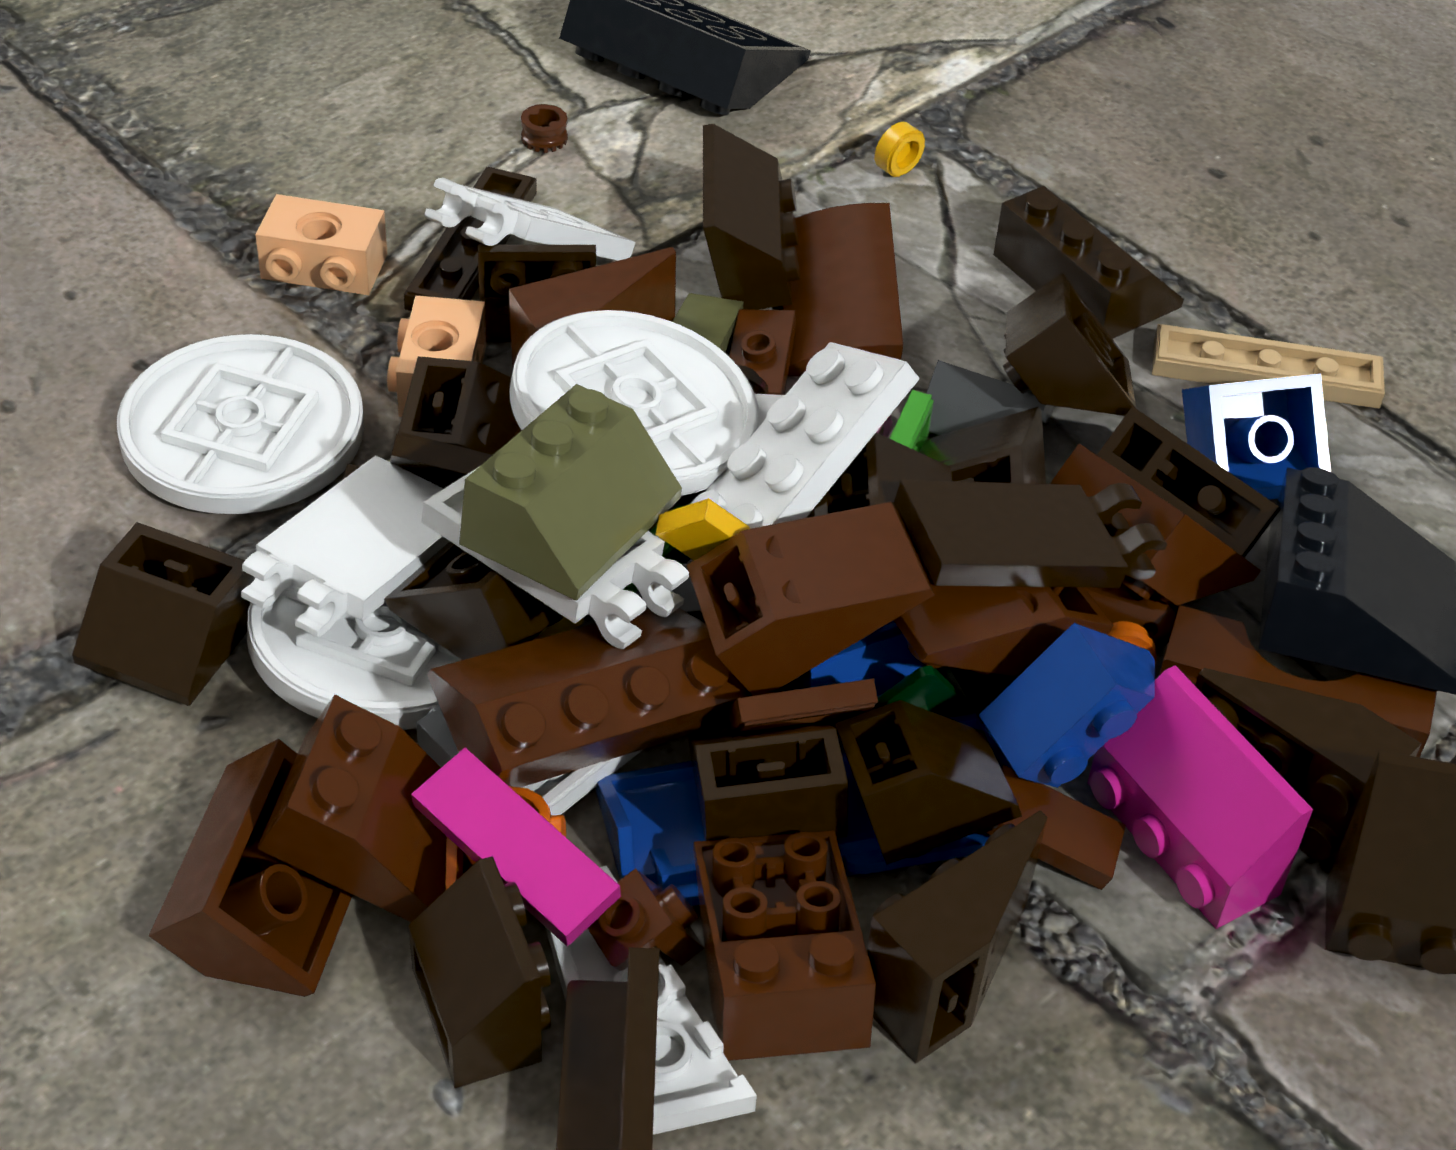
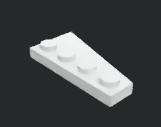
M607 866L600 867L617 883ZM546 928L565 1001L567 985L572 980L627 982L628 967L623 971H619L611 966L588 929L567 947ZM660 955L653 1135L755 1112L756 1093L743 1074L740 1076L736 1074L723 1054L724 1044L709 1021L703 1023L685 995L686 986L671 964L666 966Z

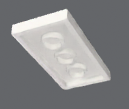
M829 342L824 349L810 359L806 371L788 393L770 407L767 418L748 441L739 446L730 455L727 462L728 468L705 492L699 494L691 504L709 498L751 529L806 518L920 378L907 361Z

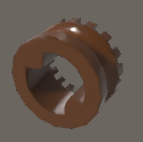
M548 104L534 105L524 110L521 115V125L523 128L521 140L523 145L527 146V149L530 150L535 147V152H539L542 148L544 153H548V148L552 152L557 151L556 147L559 149L563 148V144L566 145L568 140L566 130L568 118L566 112L557 106Z

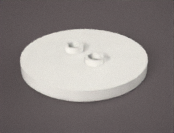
M616 310L590 311L566 316L545 325L531 335L523 344L517 355L510 382V404L521 431L575 384L599 391L607 398L632 408L681 485V496L708 489L728 468L727 462L730 455L739 446L748 441L758 426L759 411L754 391L744 373L728 355L712 342L688 328L662 318L637 312Z
M247 334L217 337L190 344L164 356L142 372L131 384L120 403L117 414V433L121 453L126 466L135 479L147 490L172 504L215 514L262 512L280 508L313 495L329 485L345 471L347 464L353 461L359 450L364 432L362 398L358 386L350 373L338 361L317 348L295 340L269 335Z
M294 585L283 591L278 599L267 608H261L250 602L247 622V644L255 669L267 686L279 697L297 709L316 718L321 715L335 694L400 726L403 730L417 728L416 721L426 716L432 708L439 705L427 673L432 668L461 661L460 658L390 611L386 602L363 621L345 613L321 637H316L295 626L296 619L306 612L309 605L297 599V592L300 588Z

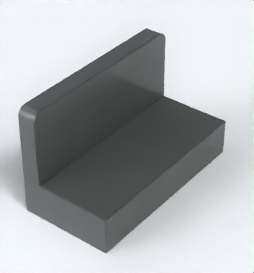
M940 360L937 361L926 393L932 395V400H934L929 432L937 435H944L1038 406L1042 412V423L1049 424L1055 407L1041 404L1031 390L1022 394L1012 384Z

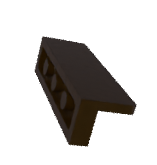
M629 947L627 982L572 980L568 983L556 1150H652L660 948Z

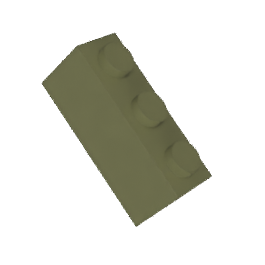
M575 384L465 479L459 545L577 601L658 521L659 514L667 512L681 498L682 487L632 408L607 398L599 391Z

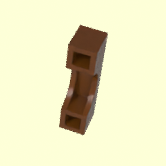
M1179 605L1159 676L1164 670L1176 665L1195 685L1198 673L1204 668L1361 704L1422 743L1416 757L1421 756L1430 735L1437 690L1360 672L1350 677L1333 681H1316L1300 678L1278 669L1265 660L1251 644L1243 622Z

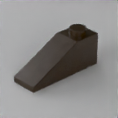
M1133 406L1097 454L1185 513L1244 558L1281 510L1278 505Z

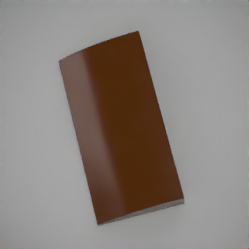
M890 203L849 204L830 207L796 217L798 245L789 247L796 248L800 280L791 281L792 304L782 306V310H795L797 323L788 376L801 377L806 371L810 359L824 349L829 342L901 360L903 336Z

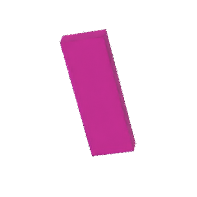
M463 748L411 794L414 807L475 863L478 860L493 856L503 883L515 882L522 896L525 909L567 947L621 897L620 885L467 748Z

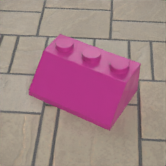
M1176 665L1164 670L1155 680V697L1137 713V719L1132 727L1120 736L1108 740L1095 753L1087 782L1099 804L1105 809L1111 810L1126 825L1139 849L1149 858L1155 859L1177 884L1183 899L1190 906L1198 908L1215 929L1281 895L1313 811L1311 806Z

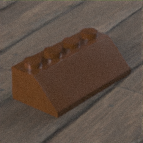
M649 608L630 621L631 624L641 629L642 633L641 637L625 649H618L608 643L602 636L597 624L594 623L432 668L427 673L458 752L463 748H467L503 782L512 787H524L719 726L729 716L727 709L737 698L747 697L748 693L744 685L716 656L706 624L681 608H678L667 617L659 616Z

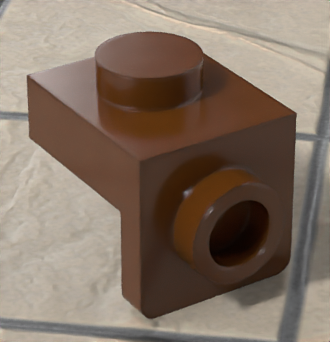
M636 868L617 882L620 885L621 897L587 928L610 965L619 971H623L628 967L629 947L653 948L655 946L681 966L704 949V946L690 927L698 919V916L682 893L673 884H670L664 890L661 889Z

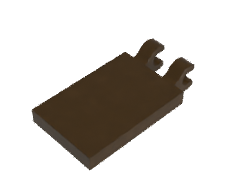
M901 480L894 499L935 586L1120 588L1125 575L1134 579L1153 577L1156 569L1147 554L1143 552L1151 549L1165 550L1167 542L1157 526L1143 523L1130 528L1122 513H1117L1126 508L1140 509L1142 504L1134 488L1126 483L1112 484L1098 494L1087 497L1081 485Z

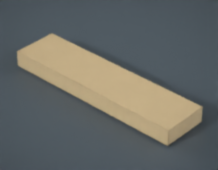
M1164 324L1157 325L1152 364V375L1209 384H1226L1321 373L1324 401L1380 409L1385 395L1383 357Z

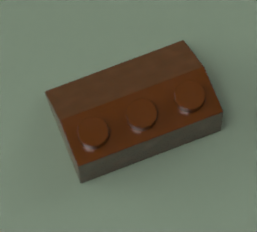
M1080 443L1050 482V484L1081 485L1087 497L1094 496L1106 487L1116 483H1126L1134 488L1142 501L1140 509L1126 508L1117 513H1122L1130 528L1143 523L1157 526L1167 542L1165 550L1151 549L1143 552L1147 554L1156 569L1153 577L1134 579L1125 575L1123 579V584L1147 601L1154 591H1157L1178 606L1252 582L1261 572L1259 568L1185 513Z
M277 739L226 766L149 933V937L206 977L306 997L315 993L353 894L257 849L298 754L280 739Z

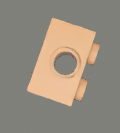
M276 194L255 234L261 279L369 295L387 256L384 210Z
M415 296L410 319L401 318L399 323L397 346L400 357L391 356L388 365L387 387L389 392H397L399 417L403 416L418 356L483 363L486 349L485 301Z

